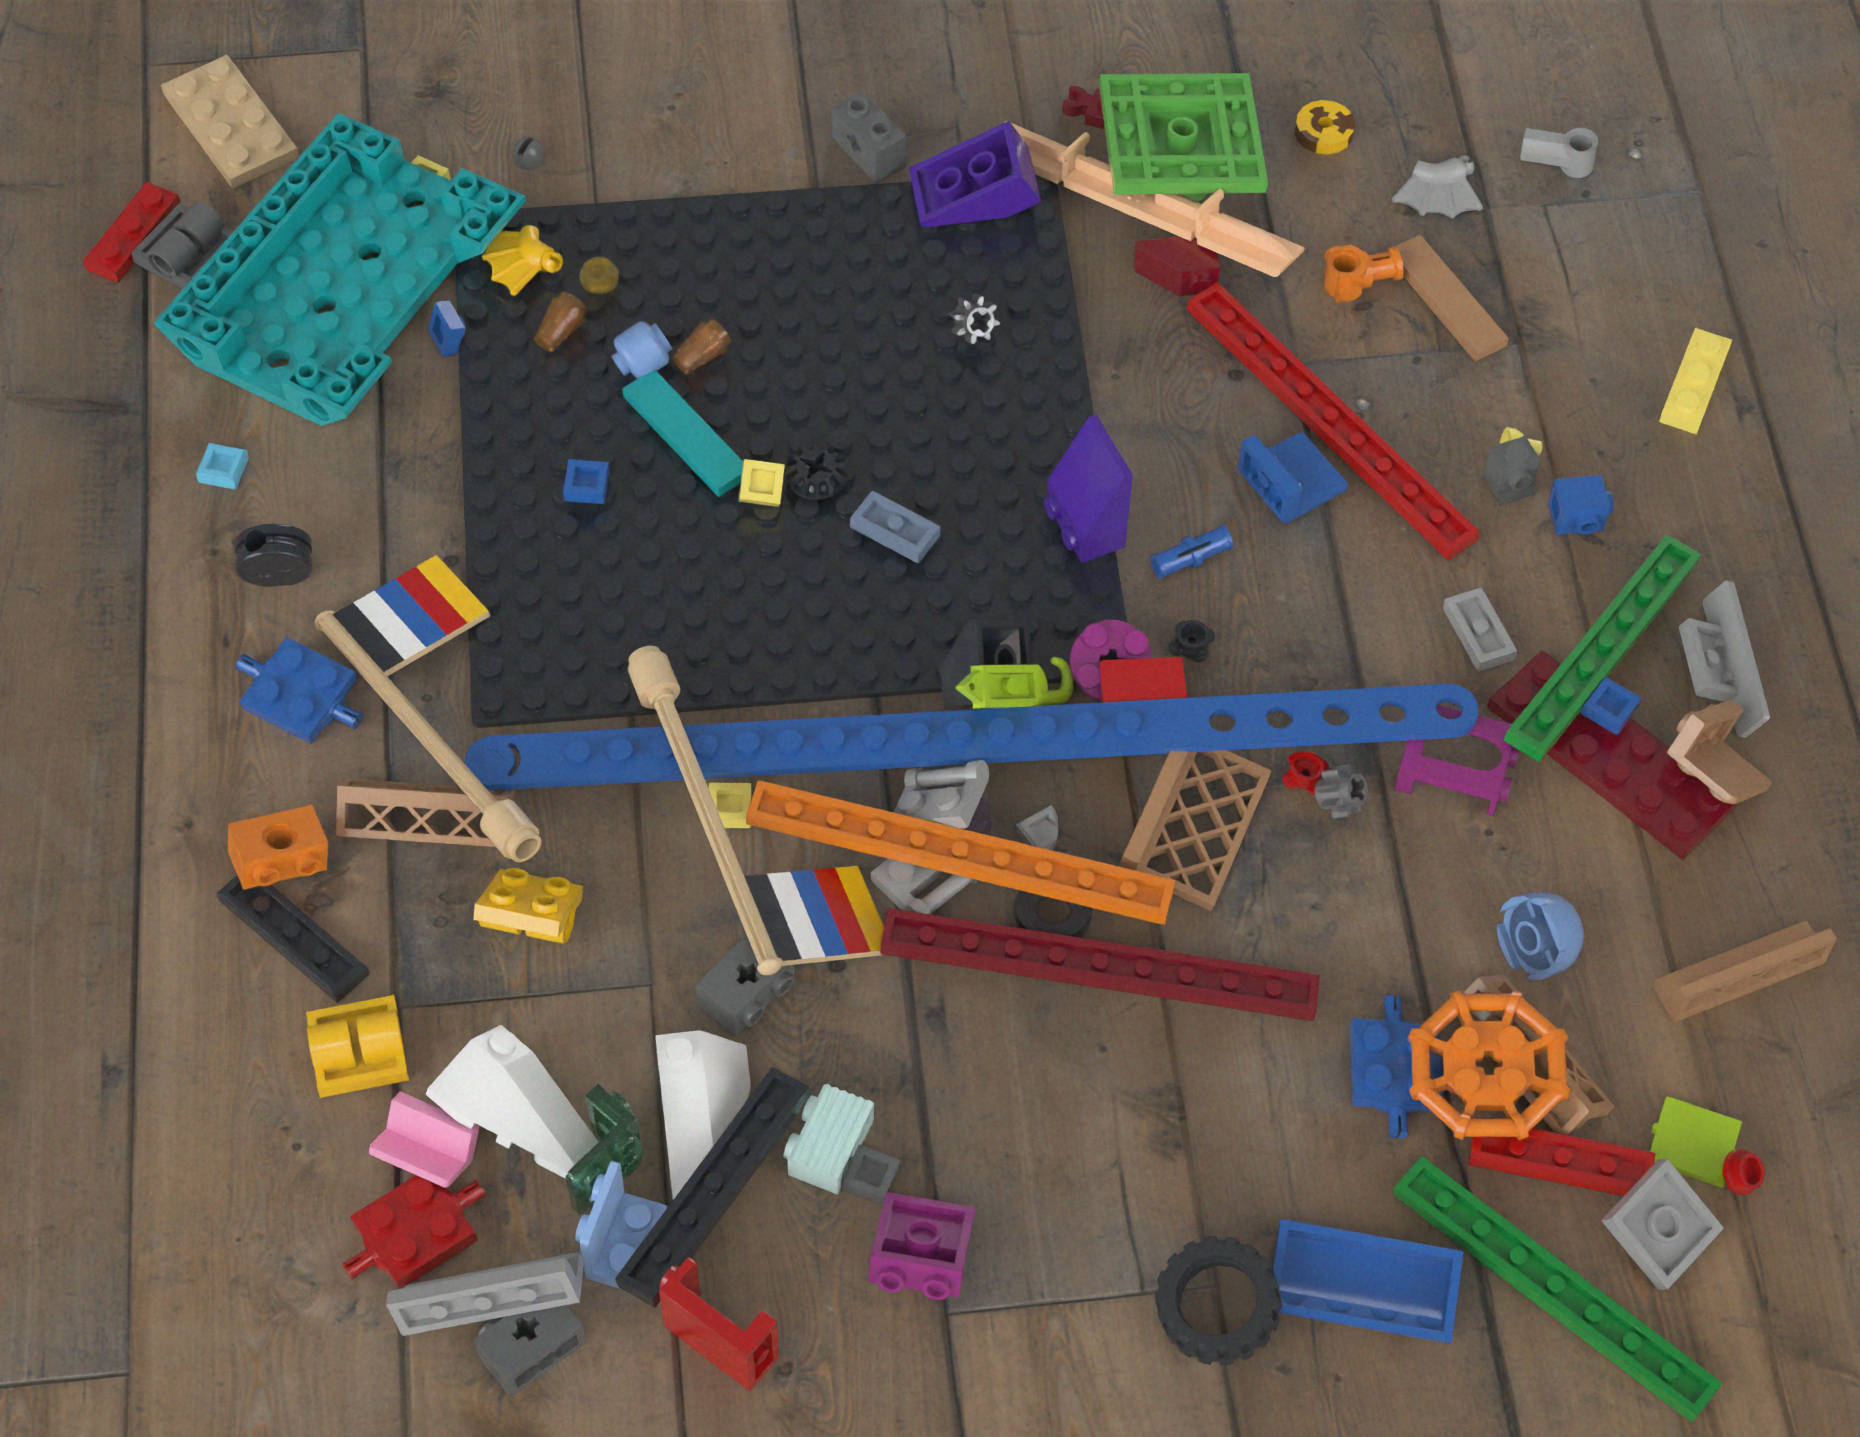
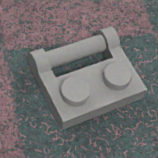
M983 760L970 761L966 766L934 770H925L923 767L907 769L904 776L905 788L893 813L956 828H968L989 780L987 763ZM964 783L963 786L927 790L928 787Z
M887 859L871 872V881L901 910L930 915L970 882L974 884L979 882V880L953 874L920 900L915 898V896L945 872L892 859Z

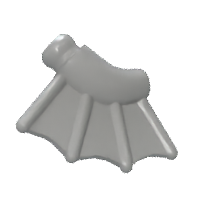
M1462 155L1458 159L1454 157L1437 164L1419 160L1414 168L1412 177L1392 198L1393 203L1409 205L1418 211L1420 216L1428 213H1440L1450 218H1455V216L1464 211H1481L1483 209L1482 203L1466 179V175H1470L1474 171V163H1468L1469 156Z

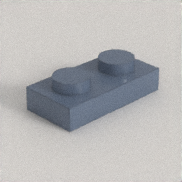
M873 490L850 517V528L918 564L940 537L939 525Z

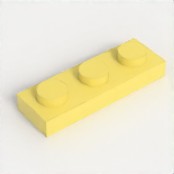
M1698 328L1694 329L1659 422L1697 435L1730 349L1731 339Z

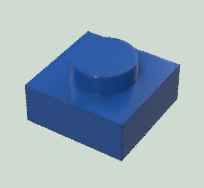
M450 300L435 302L428 326V331L442 357L457 355L461 339L465 336L464 320L457 314Z
M568 459L563 489L564 501L604 504L610 472L609 462Z
M1605 677L1584 704L1581 714L1618 735L1638 709L1642 698Z

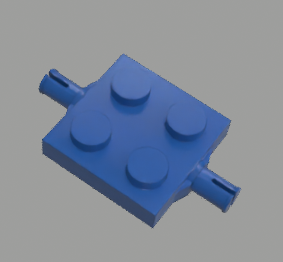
M286 637L273 656L265 663H261L247 654H242L240 656L241 660H237L236 669L254 677L252 685L239 701L242 708L247 712L310 744L314 742L321 730L335 719L353 729L359 727L358 723L361 724L363 713L344 705L346 695L358 680L355 671Z
M1389 995L1384 998L1385 1019L1353 1018L1350 1023L1352 1106L1374 1107L1389 1113V1137L1395 1139L1398 1133V1139H1402L1408 1136L1406 1114L1416 1111H1432L1421 1101L1413 1100L1409 1089L1412 1087V1052L1408 1036L1411 1029L1419 1028L1422 1024L1404 1021L1402 1018V997L1396 995L1394 999V995ZM1438 1033L1435 1036V1038L1441 1040L1440 1033ZM1430 1052V1079H1436L1442 1076V1060L1440 1055Z

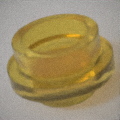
M604 257L589 259L580 271L582 287L594 294H603L613 290L619 281L617 268L610 260Z

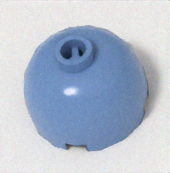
M1539 891L1512 897L1503 904L1500 912L1505 910L1506 912L1504 914V922L1497 924V935L1501 950L1514 970H1518L1521 965L1524 971L1530 974L1526 978L1530 980H1543L1561 973L1576 961L1583 947L1584 931L1581 919L1574 906L1564 897L1548 891Z

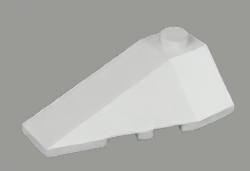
M701 1030L655 1035L673 1200L743 1107L751 1091L746 1045Z

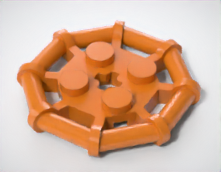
M1456 990L1450 993V999L1419 1028H1413L1410 1031L1408 1041L1411 1043L1412 1087L1409 1089L1413 1100L1421 1101L1454 1131L1455 1138L1464 1140L1465 1137H1517L1519 1141L1529 1137L1528 1132L1560 1101H1566L1570 1095L1571 1089L1567 1086L1565 1042L1568 1040V1036L1564 1029H1558L1522 997V992L1513 990L1512 993H1461L1460 990ZM1469 1011H1505L1502 1021H1473ZM1515 1015L1541 1038L1529 1042L1520 1029L1511 1026ZM1458 1016L1462 1027L1458 1028L1447 1042L1435 1038L1438 1033ZM1430 1052L1443 1057V1076L1436 1079H1430ZM1547 1052L1548 1080L1535 1076L1534 1056ZM1484 1057H1492L1494 1061L1500 1063L1501 1067H1496L1493 1075H1485L1484 1068L1476 1067V1063L1483 1061ZM1448 1090L1453 1095L1454 1092L1462 1099V1104L1466 1106L1462 1114L1459 1113L1438 1093ZM1530 1090L1540 1093L1541 1095L1521 1114L1517 1111L1515 1105L1524 1093L1526 1095ZM1476 1111H1504L1507 1119H1481L1473 1117Z

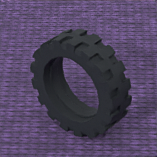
M1216 1236L1204 1237V1242L1195 1244V1241H1192L1183 1246L1184 1251L1179 1255L1174 1253L1168 1259L1167 1269L1165 1271L1161 1270L1157 1280L1159 1288L1158 1291H1155V1304L1158 1309L1159 1320L1169 1340L1178 1346L1179 1351L1189 1358L1191 1356L1196 1357L1203 1364L1211 1365L1212 1361H1219L1221 1365H1231L1234 1359L1242 1357L1243 1361L1249 1359L1254 1355L1253 1351L1259 1346L1263 1349L1268 1344L1270 1333L1272 1330L1276 1331L1280 1321L1279 1311L1280 1309L1282 1310V1299L1271 1265L1265 1257L1259 1255L1258 1250L1248 1243L1246 1246L1240 1244L1239 1240L1233 1237L1226 1236L1225 1240H1217ZM1215 1266L1233 1267L1244 1272L1254 1283L1257 1292L1256 1308L1250 1319L1238 1330L1224 1335H1206L1193 1329L1184 1319L1180 1308L1181 1294L1188 1281L1200 1271Z

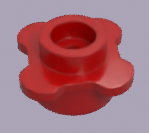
M1313 752L1292 753L1288 757L1289 770L1282 777L1283 784L1289 789L1298 787L1307 790L1311 795H1315L1316 783L1322 778L1321 772L1329 770L1327 761ZM1302 772H1308L1309 775L1304 776Z

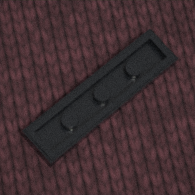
M237 875L216 893L218 900L336 1003L341 1001L369 975L368 968L272 885L257 886L243 890Z

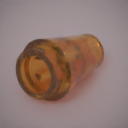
M565 292L561 293L559 297L552 298L534 337V341L544 350L553 352L556 347L584 323V315L587 312L584 304L573 295Z
M711 318L706 323L701 321L672 356V359L683 373L688 374L690 371L727 351L726 346L731 343V339L716 320Z

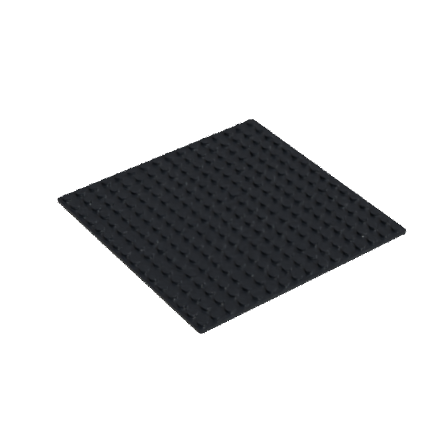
M1035 175L1041 198L1040 203L1008 218L923 227L920 224L912 182L520 208L502 231L520 232L527 225L537 227L539 230V240L552 247L555 252L560 253L562 256L563 264L559 271L551 273L539 270L516 296H513L506 285L492 281V266L482 259L483 254L458 263L455 266L457 314L463 318L465 323V336L461 339L458 352L467 588L486 607L490 614V617L468 629L471 716L473 725L477 728L655 715L657 714L655 709L645 708L641 705L628 673L630 655L637 649L645 646H656L667 655L680 687V694L674 701L677 713L942 692L941 665L967 622L972 619H1029L1033 665H1039L1044 671L1047 684L1061 683L1059 668L1050 662L1052 657L1062 658L1069 665L1072 646L1087 626L1104 620H1119L1127 623L1116 551L1081 563L1074 549H1067L1062 538L1060 525L1056 519L1051 520L1044 506V497H1047L1049 477L1087 419L1094 415L1058 185ZM977 293L983 296V304L990 301L997 306L992 314L994 319L999 321L1000 324L994 326L989 333L990 340L977 336L976 342L971 344L965 341V333L958 336L951 331L957 324L954 318L948 314L952 311L955 312L959 305L957 298L961 297L966 301H972L973 294ZM640 321H644L650 326L656 323L672 347V350L668 352L669 362L657 370V372L742 461L748 459L784 464L785 469L788 456L795 455L799 446L803 449L811 448L814 442L820 448H827L831 445L834 452L844 455L848 466L847 483L834 496L813 500L795 494L788 487L783 474L779 507L739 502L740 484L718 497L623 397L622 388L634 382L637 378L631 372L624 376L611 356L617 353L614 346L615 338ZM568 459L609 462L610 472L604 504L564 501L563 489ZM822 463L820 465L818 464L815 468H810L809 479L812 475H815L816 472H823ZM872 490L940 526V537L919 564L850 528V517ZM1109 651L1107 656H1100L1099 658L1100 662L1102 660H1118L1116 653Z

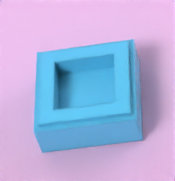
M209 443L196 472L198 482L236 490L249 460L247 450Z

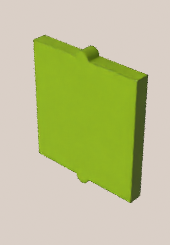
M1666 1096L1658 1123H1654L1651 1128L1654 1137L1649 1152L1656 1153L1655 1163L1658 1160L1668 1159L1680 1174L1723 1188L1725 1185L1722 1175L1723 1162L1730 1151L1736 1150L1735 1146L1742 1121Z

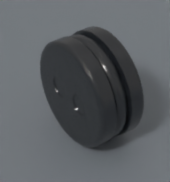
M261 524L245 529L236 537L235 570L242 580L250 584L263 587L294 585L304 581L312 573V540L309 534L300 528L286 524Z

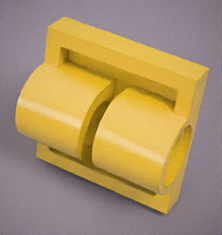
M518 868L500 869L475 903L473 920L479 921L481 927L518 935L525 930L527 937L566 944L573 929L576 909L582 901L583 886L572 884L569 880L562 877L543 878L529 875L525 870Z
M394 995L306 1012L308 1041L320 1098L409 1081Z

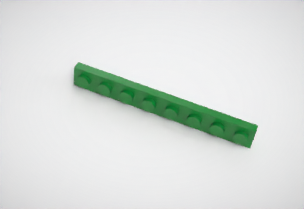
M1666 534L1507 730L1503 741L1536 761L1541 762L1583 709L1584 704L1605 677L1608 678L1694 570L1702 554Z
M1423 1156L1419 1158L1394 1187L1392 1195L1691 1423L1697 1419L1723 1384L1721 1381Z

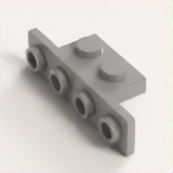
M1726 580L1703 599L1707 622L1688 618L1679 626V631L1696 696L1722 702L1732 699L1741 706L1744 711L1734 724L1737 736L1746 738L1767 722L1770 714L1735 583Z

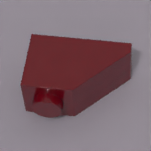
M1180 236L1135 242L1134 271L1179 297L1197 295L1219 281L1220 264L1217 253L1198 245L1197 238L1189 241Z

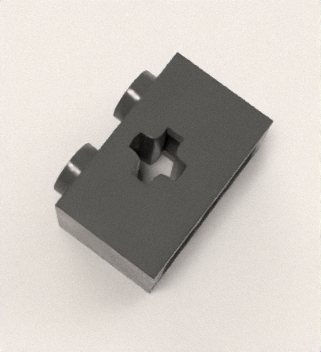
M863 91L832 107V138L875 183L906 167V136Z
M747 934L695 985L697 1006L735 1036L746 1026H754L763 1016L769 1002L775 996L782 997L785 995L795 980L794 965L782 966L773 975L760 974L757 970L759 964Z
M568 1305L506 1316L502 1319H492L480 1329L478 1336L474 1338L478 1357L510 1398L587 1343L584 1326ZM526 1334L529 1338H534V1339L531 1340V1341H529L528 1338H526L525 1336H524V1337H521V1336H523V1335Z

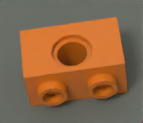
M313 805L228 824V853L243 890L257 886H268L278 881L299 876H310L327 870L329 842Z

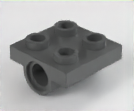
M195 202L190 208L179 203L131 254L134 263L184 289L234 231L226 228L220 215L206 203Z

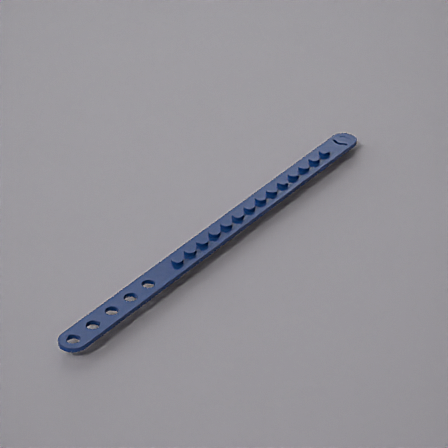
M1434 684L683 725L704 779L966 765L968 762L983 760L986 763L1167 754L1170 751L1204 752L1456 738L1468 734L1475 727L1478 718V705L1473 694L1464 687L1455 684ZM1441 703H1454L1461 709L1462 714L1456 719H1445L1437 713L1436 708ZM1385 706H1397L1404 711L1405 718L1395 723L1388 722L1381 717L1379 712ZM1335 708L1344 711L1349 719L1343 725H1331L1324 720L1323 714L1327 710ZM1272 712H1284L1291 717L1292 723L1286 728L1279 729L1270 726L1266 718ZM1216 715H1227L1234 720L1236 725L1230 731L1221 732L1213 729L1209 721ZM663 727L488 736L473 743L465 756V765L487 790L684 780ZM510 748H514L521 757L519 768L513 776L511 775L515 770L516 763Z

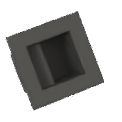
M1526 436L1489 448L1483 477L1500 506L1535 495L1537 492L1534 480L1540 459Z

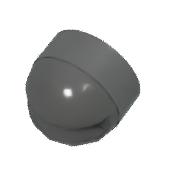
M526 136L516 142L513 153L515 164L519 168L533 170L543 164L544 151L538 140Z

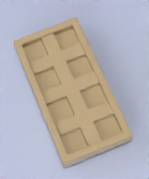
M228 55L161 84L165 98L232 189L299 158L296 145Z

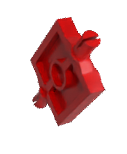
M416 1175L357 1211L350 1217L354 1227L363 1238L365 1250L342 1263L346 1273L353 1280L356 1276L376 1265L377 1268L389 1275L398 1289H402L404 1285L412 1283L474 1244L478 1239L474 1229L466 1220L463 1209L486 1197L482 1186L479 1185L477 1180H474L473 1183L453 1194L448 1189Z

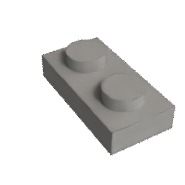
M1482 587L1444 600L1443 610L1477 672L1515 660L1517 649Z

